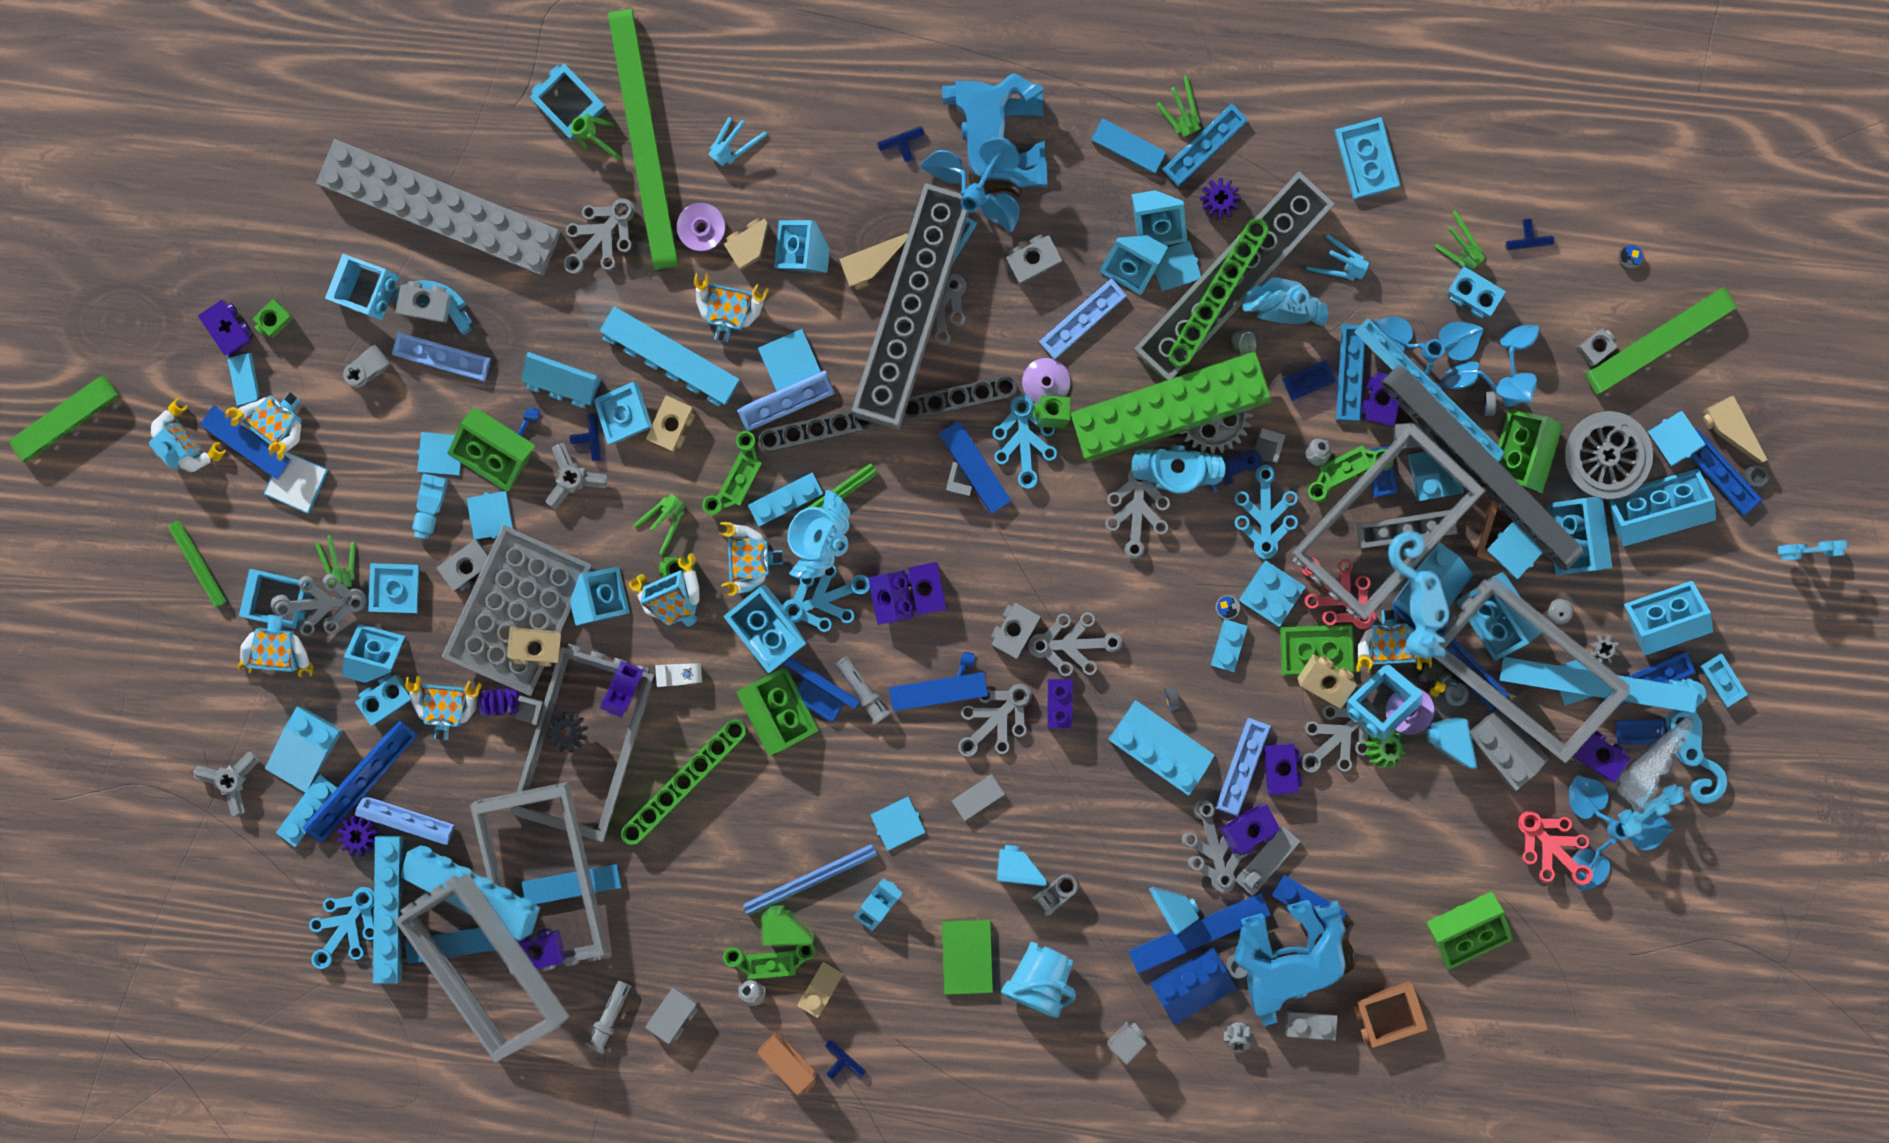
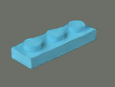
M810 473L748 506L760 527L823 495V492L814 474Z
M320 774L276 833L291 845L297 847L307 834L302 827L338 787Z

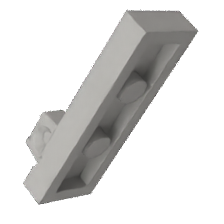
M1283 825L1280 826L1281 830L1274 833L1275 838L1266 842L1235 878V881L1252 896L1301 842Z

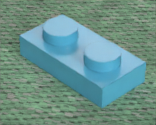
M1226 619L1223 620L1211 666L1231 672L1235 671L1248 626Z
M1718 654L1700 666L1725 707L1728 708L1748 695L1722 654Z

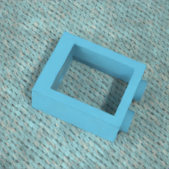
M565 64L561 67L557 65L548 74L550 77L544 83L539 82L531 90L533 94L530 98L573 142L576 138L570 134L571 124L567 127L540 99L566 74L593 102L580 116H585L588 113L592 117L597 118L607 108Z
M342 254L325 299L382 321L400 276L381 267ZM362 268L380 275L368 308L349 302Z
M249 569L239 616L268 623V615L254 612L262 578L299 586L300 579ZM305 582L303 586H309L310 582ZM300 589L298 600L311 599L312 594L310 592L305 593ZM295 611L293 621L283 619L282 626L299 629L298 625L300 621L306 619L307 611Z
M1385 664L1347 700V714L1353 721H1359L1365 726L1366 731L1372 737H1378L1383 742L1422 704L1423 692L1389 664ZM1382 682L1406 701L1384 723L1380 722L1360 705Z

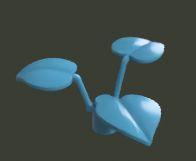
M994 137L982 144L980 157L990 164L979 184L974 183L967 188L966 171L961 169L962 161L954 153L947 150H938L921 163L920 168L945 182L960 183L962 181L960 195L963 197L960 204L964 210L975 212L980 206L982 213L988 219L1003 226L1010 233L1014 230L1020 213L1016 200L1003 192L995 196L991 193L985 196L984 188L982 187L994 166L1006 172L1012 171L1018 166L1020 160L1019 153L1008 140Z
M1386 317L1373 320V323L1402 352L1405 347L1408 349H1422V357L1428 361L1425 371L1427 376L1430 374L1434 361L1444 354L1445 349L1448 357L1456 361H1465L1472 357L1477 350L1483 333V328L1475 324L1452 322L1440 330L1439 340L1431 339L1426 344H1408L1412 339L1413 331L1411 325L1405 319Z
M1521 325L1509 329L1503 334L1501 345L1504 348H1509L1511 377L1501 379L1498 386L1483 371H1479V363L1467 361L1450 368L1442 377L1440 388H1467L1478 380V376H1481L1494 389L1495 394L1502 398L1505 406H1515L1520 402L1532 403L1537 379L1531 373L1516 375L1514 351L1515 349L1524 350L1530 347L1538 338L1539 326Z
M1578 775L1573 779L1569 788V804L1572 811L1582 819H1589L1595 813L1599 818L1609 822L1607 833L1610 837V840L1598 848L1596 852L1585 848L1584 850H1578L1572 856V859L1579 866L1585 865L1592 871V879L1587 885L1579 886L1576 884L1579 890L1585 891L1601 884L1609 874L1610 862L1606 857L1601 856L1600 853L1611 844H1614L1616 840H1625L1629 837L1625 836L1622 829L1623 820L1615 821L1613 818H1609L1598 811L1605 808L1608 803V792L1604 785L1597 780ZM1653 812L1641 822L1644 829L1638 834L1630 836V840L1638 849L1651 850L1661 844L1673 831V827L1662 816H1658ZM1583 872L1577 873L1579 880H1585L1586 876Z

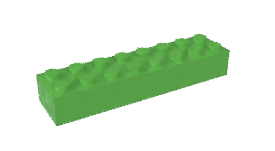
M1252 352L1071 412L1070 414L1083 456L1089 463L1271 403L1272 398L1256 352Z

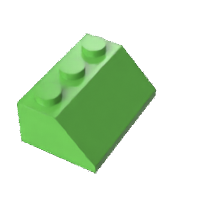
M474 407L460 423L447 454L509 492L529 461L536 445Z
M1509 409L1498 446L1505 452L1499 463L1525 490L1543 493L1564 424L1546 416Z
M787 667L736 692L768 756L782 751L819 731Z
M1493 892L1481 895L1426 922L1447 971L1513 940L1505 913Z
M784 905L770 906L769 910H765L762 915L763 945L813 943L815 933L790 909L784 910Z

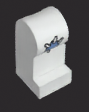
M701 663L655 665L657 687L702 683Z

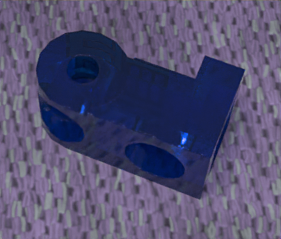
M1247 450L1224 460L1225 475L1222 479L1224 485L1227 486L1234 483L1232 476L1245 470L1254 471L1258 469L1262 462L1261 455L1255 450Z

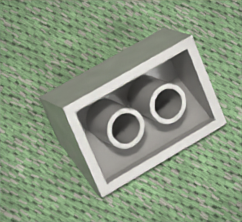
M1498 708L1469 730L1471 742L1512 790L1517 791L1549 760L1531 736Z

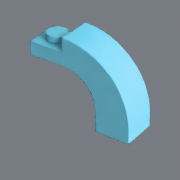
M428 280L413 281L423 284L422 288L431 290L432 286L446 288V292L452 295L449 309L450 317L462 334L465 335L472 330L469 325L472 323L471 318L465 310L460 311L467 303L458 293L438 282ZM400 287L395 289L392 294V299L396 305ZM424 295L419 299L420 307L430 304L429 296Z

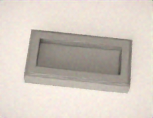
M990 774L951 801L965 821L1005 794L993 775Z

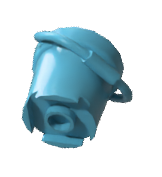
M1030 942L1012 979L1005 983L1001 994L1038 1012L1058 1018L1061 1008L1070 1005L1076 998L1075 990L1066 985L1074 960H1070L1069 957L1045 946L1040 948L1037 943ZM1063 994L1069 997L1068 999L1061 1001Z

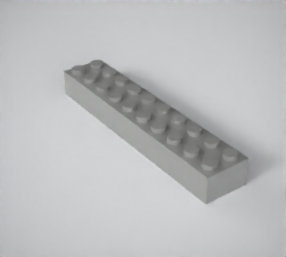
M337 139L333 140L316 181V184L322 188L542 277L561 235V232L554 227Z
M1300 171L1255 218L1261 219L1267 224V235L1194 355L1241 306L1247 291L1254 285L1259 286L1334 205ZM1258 225L1250 226V233L1254 237H1259L1262 235V229ZM1240 235L1134 348L1133 352L1165 381L1173 379L1183 368L1173 366L1170 363L1169 352ZM1243 245L1237 248V253L1240 257L1246 258L1249 256L1250 251L1246 246ZM1228 266L1224 269V274L1227 278L1233 279L1237 276V271L1234 267ZM1215 287L1212 289V296L1215 299L1224 298V290L1220 287ZM1201 308L1199 310L1200 318L1203 320L1211 319V310ZM1190 328L1187 330L1186 336L1189 340L1196 341L1199 339V332L1194 328ZM1177 349L1173 353L1175 360L1178 362H1183L1187 358L1186 352L1182 349Z
M924 184L851 410L853 417L900 430L969 212L964 210L960 204L963 197L960 193Z

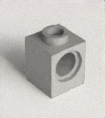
M1602 328L1576 349L1592 367L1617 348V345L1614 343L1616 338L1609 330L1605 331ZM1595 340L1603 342L1604 349L1602 352L1594 350L1593 343Z

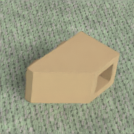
M759 218L753 220L746 225L747 230L742 233L736 231L726 238L728 242L724 243L740 271L761 258L768 229V223L765 218L761 221Z

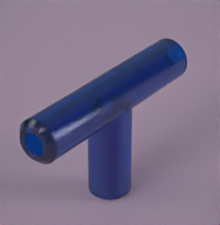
M922 126L879 141L877 145L880 151L898 145L904 162H910L913 160V156L907 141L923 136L925 133Z
M1524 219L1522 222L1525 239L1511 240L1505 243L1506 250L1554 245L1555 240L1554 236L1534 238L1532 219Z
M588 413L589 433L570 435V443L590 442L592 461H600L601 452L596 413Z
M829 1040L825 1044V1047L838 1058L835 1064L827 1071L829 1078L834 1079L845 1066L859 1078L866 1073V1070L835 1042Z

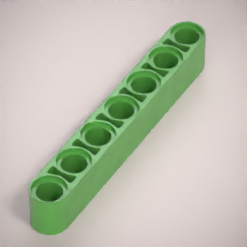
M1253 219L1244 228L1171 348L1169 361L1173 366L1183 367L1193 357L1266 237L1268 226L1263 220ZM1250 226H1260L1262 235L1259 237L1252 236ZM1244 245L1249 249L1250 254L1248 257L1242 258L1238 255L1237 248ZM1228 266L1234 267L1237 271V276L1233 279L1227 278L1224 274V269ZM1215 287L1222 288L1224 290V298L1215 299L1212 296V289ZM1201 308L1211 310V319H1201L1199 310ZM1190 328L1196 329L1199 332V339L1196 341L1189 340L1186 336L1187 330ZM1177 349L1184 350L1187 354L1186 360L1183 362L1176 361L1173 355L1174 351Z
M1724 286L1591 369L1584 376L1596 395L1728 314L1737 308V305Z
M737 719L729 721L623 827L621 831L623 841L634 845L643 840L745 737L747 733L745 723ZM732 724L741 726L742 734L739 737L730 735L729 727ZM715 741H721L725 745V751L722 754L713 752L712 744ZM698 758H704L708 763L707 769L703 772L698 771L695 767V761ZM681 775H686L690 778L691 784L689 788L684 789L678 785V778ZM665 792L673 796L674 800L670 806H666L661 802V795ZM650 809L656 813L655 822L649 823L644 819V812ZM629 827L638 829V839L631 840L628 838L627 830Z

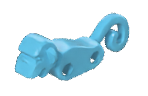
M1404 532L1392 541L1389 548V560L1398 573L1409 578L1408 581L1411 587L1410 615L1416 630L1407 639V648L1411 654L1421 658H1432V656L1444 658L1446 652L1438 644L1444 643L1445 639L1436 633L1449 619V610L1442 586L1435 573L1421 570L1415 571L1402 562L1400 549L1405 542H1413L1411 549L1405 548L1402 554L1405 557H1417L1424 550V540L1420 534ZM1430 578L1434 580V587H1432ZM1440 610L1444 613L1443 620H1439Z
M1669 679V684L1698 689L1696 708L1705 700L1706 689L1701 683L1691 679H1682L1681 681ZM1696 708L1695 713L1672 709L1666 715L1665 724L1675 755L1686 765H1701L1705 767L1717 779V785L1711 793L1701 794V788L1711 787L1712 781L1708 778H1698L1692 783L1690 794L1695 801L1702 804L1715 802L1726 791L1727 776L1718 764L1704 757L1701 749L1702 721L1697 714ZM1680 717L1681 722L1676 726V720ZM1691 749V754L1686 757L1687 751Z

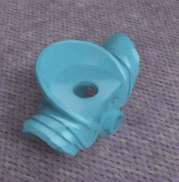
M1270 277L1261 286L1254 285L1247 291L1242 306L1244 311H1258L1257 318L1286 324H1304L1312 321L1324 327L1328 321L1329 314L1327 305L1321 303L1319 299L1309 296L1308 290L1300 282L1279 277Z
M1171 445L1168 450H1137L1132 459V473L1136 479L1156 484V489H1166L1169 492L1180 494L1194 491L1199 486L1220 483L1225 475V464L1221 456L1204 452L1186 451L1185 446ZM1179 459L1184 462L1185 469L1183 472L1175 473L1172 471L1171 463L1173 460Z
M826 490L823 509L808 507L800 511L790 523L787 541L791 551L801 558L789 573L795 578L808 579L823 576L825 569H829L834 564V556H841L848 549V539L844 534L849 529L848 518L850 510L843 499L831 490Z

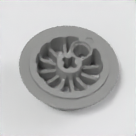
M1614 411L1599 412L1583 419L1571 432L1565 449L1566 466L1573 481L1586 493L1603 499L1621 498L1638 489L1648 477L1653 462V448L1647 432L1635 419ZM1610 427L1611 430L1606 434L1604 439L1602 428ZM1597 430L1601 446L1590 437L1591 431ZM1614 433L1622 436V444L1619 447L1611 443V436ZM1584 439L1592 444L1596 451L1583 448L1582 443ZM1630 440L1632 443V447L1623 449L1627 446L1628 441ZM1610 450V456L1613 458L1605 461V455L1602 453ZM1580 451L1593 454L1594 457L1581 461ZM1634 451V461L1621 458L1620 454ZM1596 461V464L1586 473L1582 464ZM1618 461L1633 465L1629 474L1617 463ZM1601 466L1598 481H1595L1590 475ZM1612 466L1624 476L1623 480L1616 481ZM1606 467L1608 469L1611 484L1603 483Z

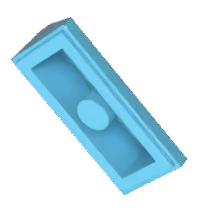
M246 353L228 358L237 406L261 399L252 354Z

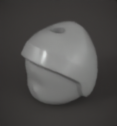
M1250 329L1236 331L1231 336L1232 348L1238 355L1243 356L1256 351L1255 335Z
M1314 439L1305 451L1307 460L1315 466L1326 464L1332 453L1331 445L1327 440Z
M1561 598L1552 601L1548 610V617L1551 621L1559 625L1569 622L1573 616L1572 603Z
M753 980L745 981L738 989L740 999L749 1006L760 1005L766 995L765 987Z

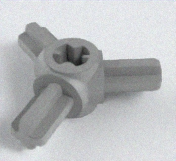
M564 443L552 447V452L560 469L557 470L559 477L556 479V482L558 484L546 499V503L550 507L557 509L569 492L573 494L576 489L583 490V486L606 488V474L585 472V468H579L577 462H572ZM569 472L577 474V479L574 478L576 482L573 484L570 481H566V477H569L567 475Z
M249 751L234 766L230 764L227 768L220 767L219 770L198 765L194 771V778L214 784V788L220 789L222 795L226 794L231 815H241L245 813L240 790H243L242 783L246 780L244 776L259 760L255 754ZM228 777L234 778V783H231V785L225 783V779H228Z

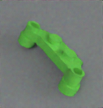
M742 431L737 435L736 444L740 448V454L719 494L707 496L703 500L702 507L707 514L716 515L721 510L734 504L739 506L742 504L762 465L758 461L755 449L756 439L751 432ZM745 437H749L751 440L747 446L742 444V440ZM712 501L717 503V507L714 510L709 508V503Z
M1362 445L1320 466L1321 473L1317 482L1312 483L1308 488L1309 497L1317 503L1326 502L1332 489L1367 472L1387 449L1371 451L1365 449ZM1394 459L1383 469L1384 471L1392 468ZM1318 492H1323L1322 496L1316 497V494Z
M813 943L798 944L796 949L791 951L744 954L739 948L730 947L724 952L723 960L726 965L737 967L747 974L748 979L796 975V969L804 961L810 960L814 956L815 946ZM808 946L810 952L807 954L803 953L802 947ZM730 953H737L738 959L732 960Z

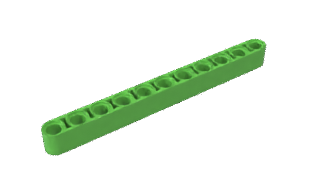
M626 9L609 12L610 29L654 270L679 266L633 10Z

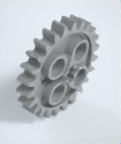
M1246 411L1235 414L1237 423L1234 426L1225 425L1223 419L1205 424L1215 428V435L1211 438H1206L1202 434V428L1205 425L1180 432L1179 435L1186 433L1188 436L1184 442L1193 440V449L1199 444L1201 445V452H1204L1206 447H1208L1211 454H1214L1215 448H1219L1222 454L1224 453V446L1227 445L1232 450L1233 441L1238 444L1241 443L1239 435L1247 436L1243 428L1251 427V424L1246 422V419L1252 418L1253 415L1246 413Z

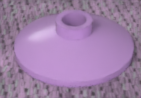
M707 203L689 205L681 212L677 221V233L680 240L688 248L696 251H706L714 248L722 240L725 232V222L722 214L717 208ZM699 224L706 225V230L704 232H699L697 230V226Z
M1041 358L1032 362L1026 368L1022 379L1023 390L1026 396L1036 404L1041 395L1066 397L1070 388V376L1065 366L1059 361L1051 358ZM1044 377H1049L1051 379V384L1049 386H1044L1042 384V379Z
M1419 689L1423 692L1422 704L1415 710L1414 716L1408 717L1395 729L1397 732L1406 735L1418 734L1431 724L1434 717V705L1430 696L1423 690ZM1396 693L1392 694L1387 702V719L1406 702Z

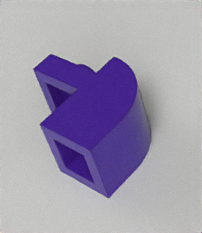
M621 661L599 709L622 718L630 707L644 670Z

